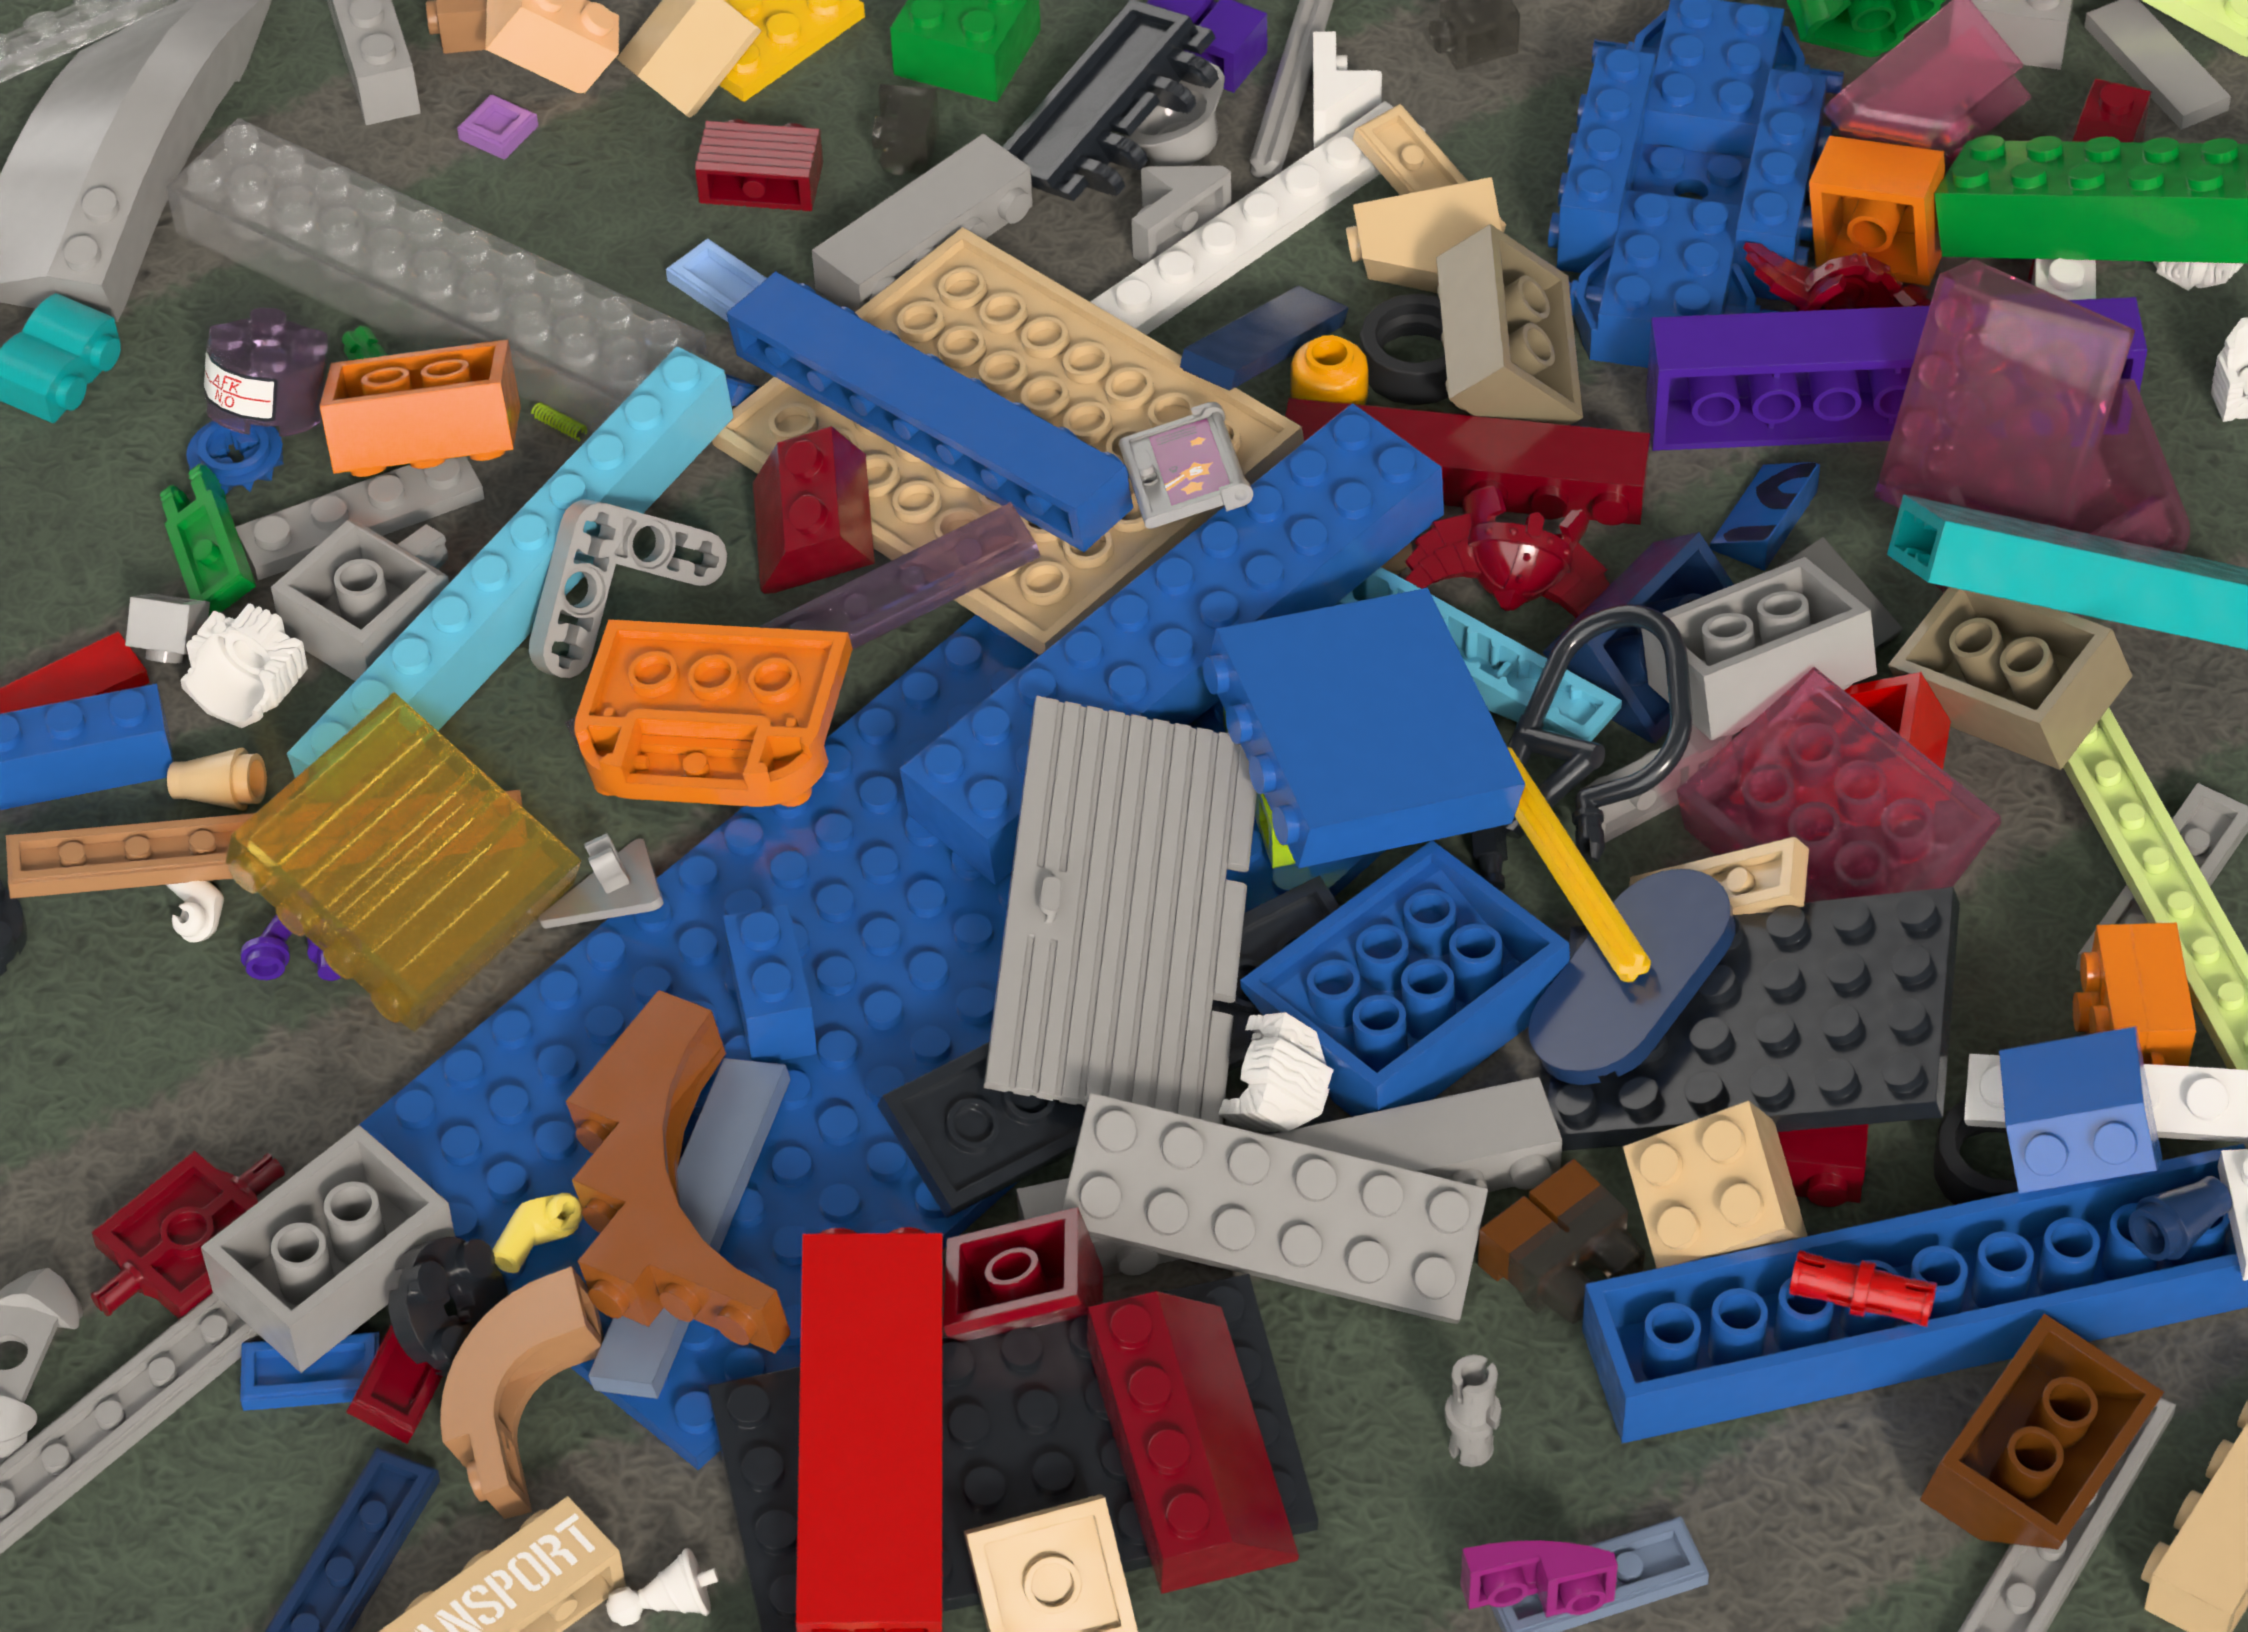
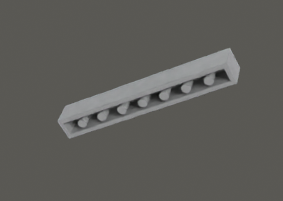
M1539 1077L1268 1135L1486 1188L1488 1192L1514 1186L1521 1190L1534 1189L1561 1168L1562 1138ZM1069 1178L1017 1189L1019 1221L1061 1211ZM1091 1237L1103 1268V1276L1120 1272L1126 1275H1140L1152 1270L1157 1264L1181 1259Z

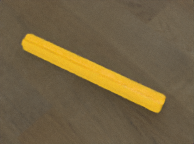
M1507 747L1525 782V787L1515 813L1516 820L1620 980L1624 982L1635 981L1639 975L1648 972L1651 960L1513 749Z

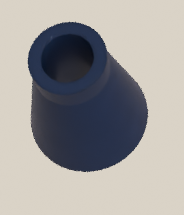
M2206 1176L2196 1183L2144 1197L2138 1202L2136 1211L2129 1217L2128 1226L2131 1238L2137 1248L2152 1260H2177L2199 1240L2218 1218L2231 1210L2232 1198L2230 1192L2218 1178Z

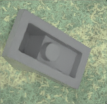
M1148 166L1142 168L1141 193L1142 206L1144 207L1132 218L1133 258L1145 265L1231 206V171L1224 166Z

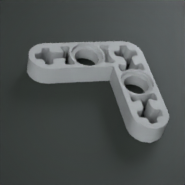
M583 499L573 503L565 511L561 519L529 641V654L532 663L538 670L560 678H572L579 675L588 666L593 654L616 564L692 585L706 586L715 582L725 569L727 552L724 543L717 535L711 532L611 504ZM586 521H594L596 524L601 525L598 537L583 533ZM649 526L655 534V548L647 558L640 560L634 554L633 539L641 528ZM675 545L704 553L701 565L673 557ZM576 552L593 556V564L574 560ZM582 572L587 578L588 592L579 604L572 606L566 600L564 593L565 585L574 573ZM560 613L578 618L577 625L559 621ZM555 641L569 644L567 656H558L552 653V646Z

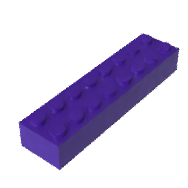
M2136 297L1652 317L1646 387V405L1652 450L2133 431L2147 355V345Z

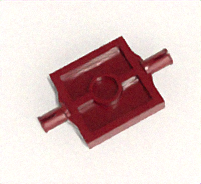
M194 1150L92 1231L96 1248L120 1269L116 1276L96 1292L94 1291L90 1294L97 1308L109 1317L113 1314L112 1312L139 1292L155 1298L180 1319L212 1294L213 1291L201 1246L258 1203L257 1196L285 1175L284 1169L276 1158L273 1159L271 1154L266 1153L261 1160L238 1177L216 1169Z

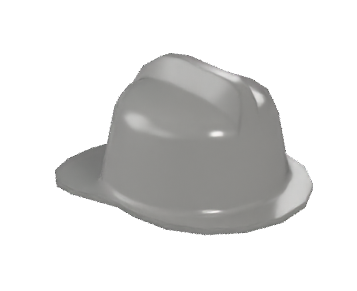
M1210 63L1217 70L1219 77L1210 89L1184 81L1179 82L1187 87L1195 96L1197 104L1190 113L1183 114L1181 111L1176 112L1157 105L1131 136L1125 135V138L1128 137V139L1138 143L1143 151L1146 152L1148 159L1153 165L1193 166L1194 162L1209 154L1216 147L1218 127L1215 109L1222 94L1225 80L1219 66Z

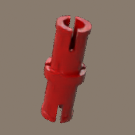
M1799 1250L1793 1269L1789 1294L1811 1299L1815 1298L1850 1308V1314L1864 1317L1865 1313L1869 1312L1927 1327L1933 1308L1937 1283L1915 1278L1911 1279L1877 1270L1876 1263L1862 1260L1860 1265L1823 1258V1256Z

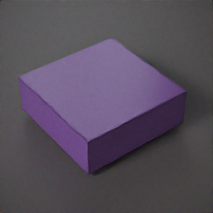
M491 94L457 127L459 140L505 160L538 127L537 114Z

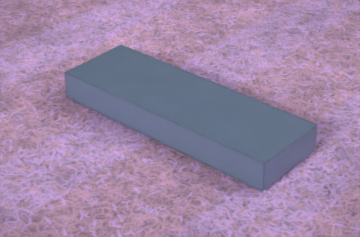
M1680 1516L1589 1545L1614 1552L1618 1563L1614 1602L1605 1603L1597 1610L1584 1615L1563 1613L1545 1617L1538 1594L1526 1596L1514 1605L1507 1607L1491 1606L1502 1632H1561L1707 1585L1709 1572Z

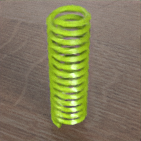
M542 402L537 403L532 408L531 414L534 413L535 419L541 420L542 423L544 422L552 428L554 427L555 430L558 429V431L565 435L568 434V436L578 440V442L581 441L579 437H576L578 431L581 430L582 433L585 428V434H587L586 425L573 420Z

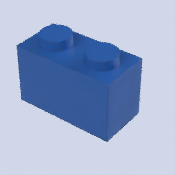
M788 904L723 916L729 965L751 1061L773 1063L817 1054L812 1005Z

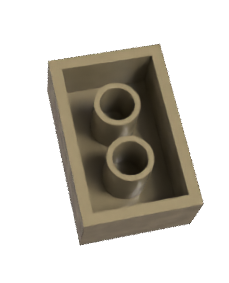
M1491 224L1436 257L1439 282L1437 292L1440 299L1443 327L1441 339L1445 350L1446 391L1449 400L1458 408L1480 417L1572 425L1582 419L1583 412L1568 276Z
M1948 587L1888 664L1893 677L1922 672L1950 718V727L2059 770L2064 767L2132 678L2131 671L2113 629L2065 611Z

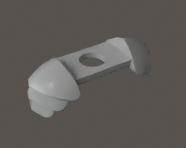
M50 1268L27 1272L0 1290V1344L7 1341H17L28 1348L27 1356L20 1365L12 1369L0 1370V1464L27 1443V1432L36 1424V1411L24 1402L57 1328L77 1329L79 1327V1320L83 1317L80 1301L71 1292L65 1280Z

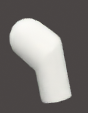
M192 881L166 885L185 902L179 906L182 909L180 917L172 915L174 930L188 942H202L211 937L218 927L224 903L223 894L209 881Z

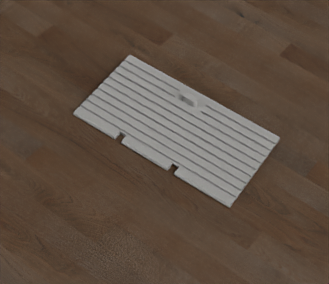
M1036 696L984 1088L1003 1092L1012 1091L1014 1094L1024 1096L1033 1095L1036 1098L1051 1101L1053 1099L1060 1100L1059 1102L1072 1105L1081 1104L1083 1107H1086L1089 1094L1094 1093L1222 1124L1223 1117L1219 1115V1110L1226 1094L1233 1015L1212 1011V1002L1217 1000L1232 1003L1236 998L1247 885L1245 883L1226 880L1227 869L1238 872L1249 871L1257 792L1253 788L1250 779L1249 761L1241 744H1235L1231 740L1229 733H1216L1213 730L1199 727L1195 729L1189 725L1170 724L1169 721L1149 720L1143 716L1133 714L1129 716L1123 712L1104 711L1102 708L1083 707L1077 703L1067 701L1063 703L1056 699Z

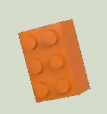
M508 339L331 363L320 403L333 474L350 472L351 475L357 477L375 475L384 471L386 467L410 464L411 467L416 469H426L438 466L448 458L470 456L472 460L476 461L498 458L505 451L514 449L521 408Z

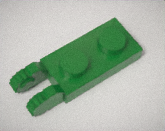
M199 463L188 473L189 479L192 481L190 483L196 497L195 501L190 503L191 501H189L187 495L174 485H170L160 492V500L163 502L162 506L168 520L164 524L190 599L210 602V616L213 611L219 613L224 611L255 588L256 583L229 511L224 490L221 488L222 485L211 469L203 465V463Z

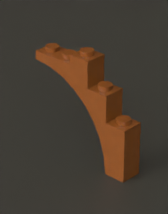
M658 990L566 1100L576 1128V1137L582 1146L593 1154L572 1179L583 1209L582 1216L591 1228L600 1233L578 1260L589 1290L588 1296L598 1310L612 1318L618 1319L624 1316L649 1327L662 1309L665 1308L670 1314L682 1321L691 1322L694 1319L718 1329L725 1337L737 1344L747 1345L751 1343L776 1354L791 1334L777 1290L731 1265L701 1238L680 1208L677 1168L684 1131L701 1090L726 1055L712 1010Z

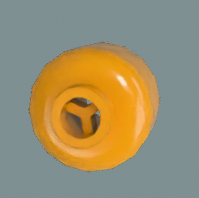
M1321 336L1306 342L1295 352L1291 362V398L1365 405L1368 398L1369 372L1366 355L1359 346L1338 336Z

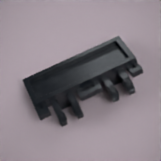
M1130 0L1002 147L1031 167L1032 188L1073 202L1086 187L1105 194H1111L1112 196L1119 195L1126 187L1124 178L1110 165L1108 166V164L1111 162L1139 171L1148 159L1146 152L1143 151L1138 143L1128 139V137L1124 138V136L1112 132L1115 131L1131 136L1157 105L1176 112L1181 111L1183 114L1190 113L1197 104L1195 96L1187 87L1179 82L1184 81L1210 89L1219 77L1217 70L1209 61H1206L1199 55L1196 56L1183 50L1201 55L1214 41L1216 36L1211 29L1195 25L1189 16L1136 0Z

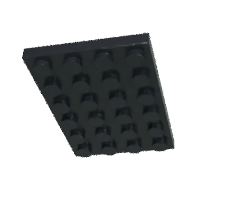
M1954 887L1805 902L1802 907L1784 906L1768 913L1733 914L1736 921L1735 936L1730 948L1654 1050L1640 1065L1617 1077L1615 1071L1608 1075L1598 1076L1601 1083L1588 1085L1570 1084L1551 1075L1548 1102L1562 1138V1151L1626 1146L1746 1101H1750L1768 1115L1774 1122L1777 1132L1942 1118L1960 902ZM1586 926L1571 927L1569 940L1570 959L1590 934Z

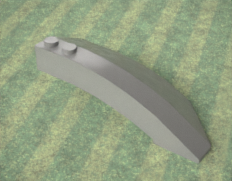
M179 0L80 50L55 78L31 113L0 174V303L37 308L47 297L57 293L114 317L115 322H118L171 191L194 145L214 111L234 82L240 81L245 72L272 0Z

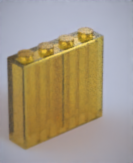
M393 692L231 834L225 863L228 865L234 880L243 889L250 893L258 892L276 908L278 918L289 931L297 936L306 935L323 951L326 962L334 972L344 979L349 980L353 978L371 994L374 1006L385 1018L394 1023L400 1021L415 1032L573 886L582 860Z

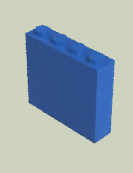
M1428 588L1216 629L1210 655L1205 657L1203 662L1206 686L1211 694H1218L1226 711V725L1229 736L1235 744H1241L1249 761V774L1253 788L1258 794H1264L1272 811L1275 835L1280 844L1288 845L1298 868L1512 824L1525 782Z

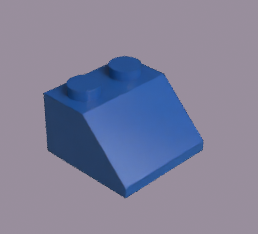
M2136 1026L1999 1050L2005 1123L2019 1194L2158 1170L2163 1159Z

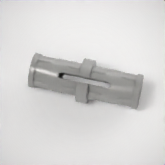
M1480 1355L1465 1356L1453 1366V1396H1449L1445 1407V1420L1451 1430L1450 1455L1455 1459L1461 1450L1459 1464L1469 1467L1481 1466L1489 1461L1494 1450L1493 1429L1496 1430L1501 1419V1405L1495 1395L1498 1372L1493 1363L1486 1370L1487 1358Z

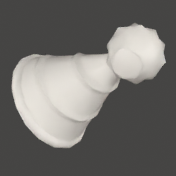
M685 1548L675 1561L662 1572H659L657 1577L643 1589L635 1591L626 1586L617 1588L609 1593L606 1603L607 1613L612 1622H616L621 1626L632 1625L641 1618L643 1609H654L658 1612L662 1610L681 1611L682 1613L693 1612L702 1613L704 1616H707L711 1612V1605L706 1586L719 1582L715 1568L702 1572L693 1552L689 1548Z

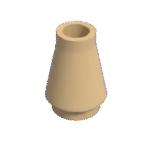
M242 747L189 761L172 762L167 772V787L173 799H188L243 811L247 809L248 804L261 803L266 792L267 774L262 757L257 753L249 754Z

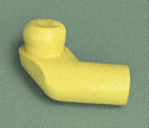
M560 1193L522 1203L514 1212L492 1249L497 1267L508 1273H517L533 1246L563 1239L573 1234L578 1229L579 1223L583 1218V1209L579 1199L569 1193Z

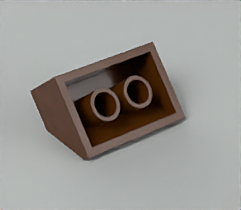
M2043 1314L1939 1463L1920 1501L1979 1540L2059 1550L2161 1399L2164 1391L2048 1315Z

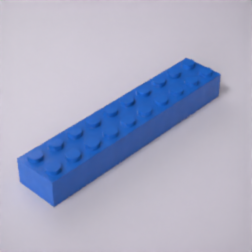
M1352 403L1251 485L1253 498L1249 504L1227 512L1224 506L902 766L900 773L908 815L996 885L1012 872L1036 696L1056 699L1063 703L1065 701L1077 703L1083 707L1102 708L1104 711L1123 712L1129 716L1131 714L1143 716L1149 720L1169 721L1170 724L1190 725L1220 700L1218 694L1213 695L1209 692L1203 674V662L1205 657L1210 655L1216 629L1334 606L1429 528L1433 522L1444 515L1442 467Z
M2243 1143L2163 1160L2157 1171L2020 1194L2018 1191L1588 1283L1585 1286L1582 1331L1621 1443L2013 1359L2043 1314L2048 1315L2087 1342L2247 1308L2248 1280L2242 1279L2228 1213L2218 1218L2199 1240L2177 1260L2164 1259L2162 1261H2155L2145 1256L2133 1242L2128 1226L2129 1217L2136 1211V1206L2142 1198L2196 1183L2206 1176H2213L2220 1180L2218 1163L2221 1151L2246 1149ZM1799 1250L1823 1256V1258L1860 1265L1862 1260L1876 1263L1877 1270L1911 1279L1915 1278L1937 1283L1928 1326L1923 1327L1919 1324L1903 1321L1902 1319L1866 1312L1864 1317L1850 1314V1308L1815 1298L1811 1299L1789 1294L1793 1269Z

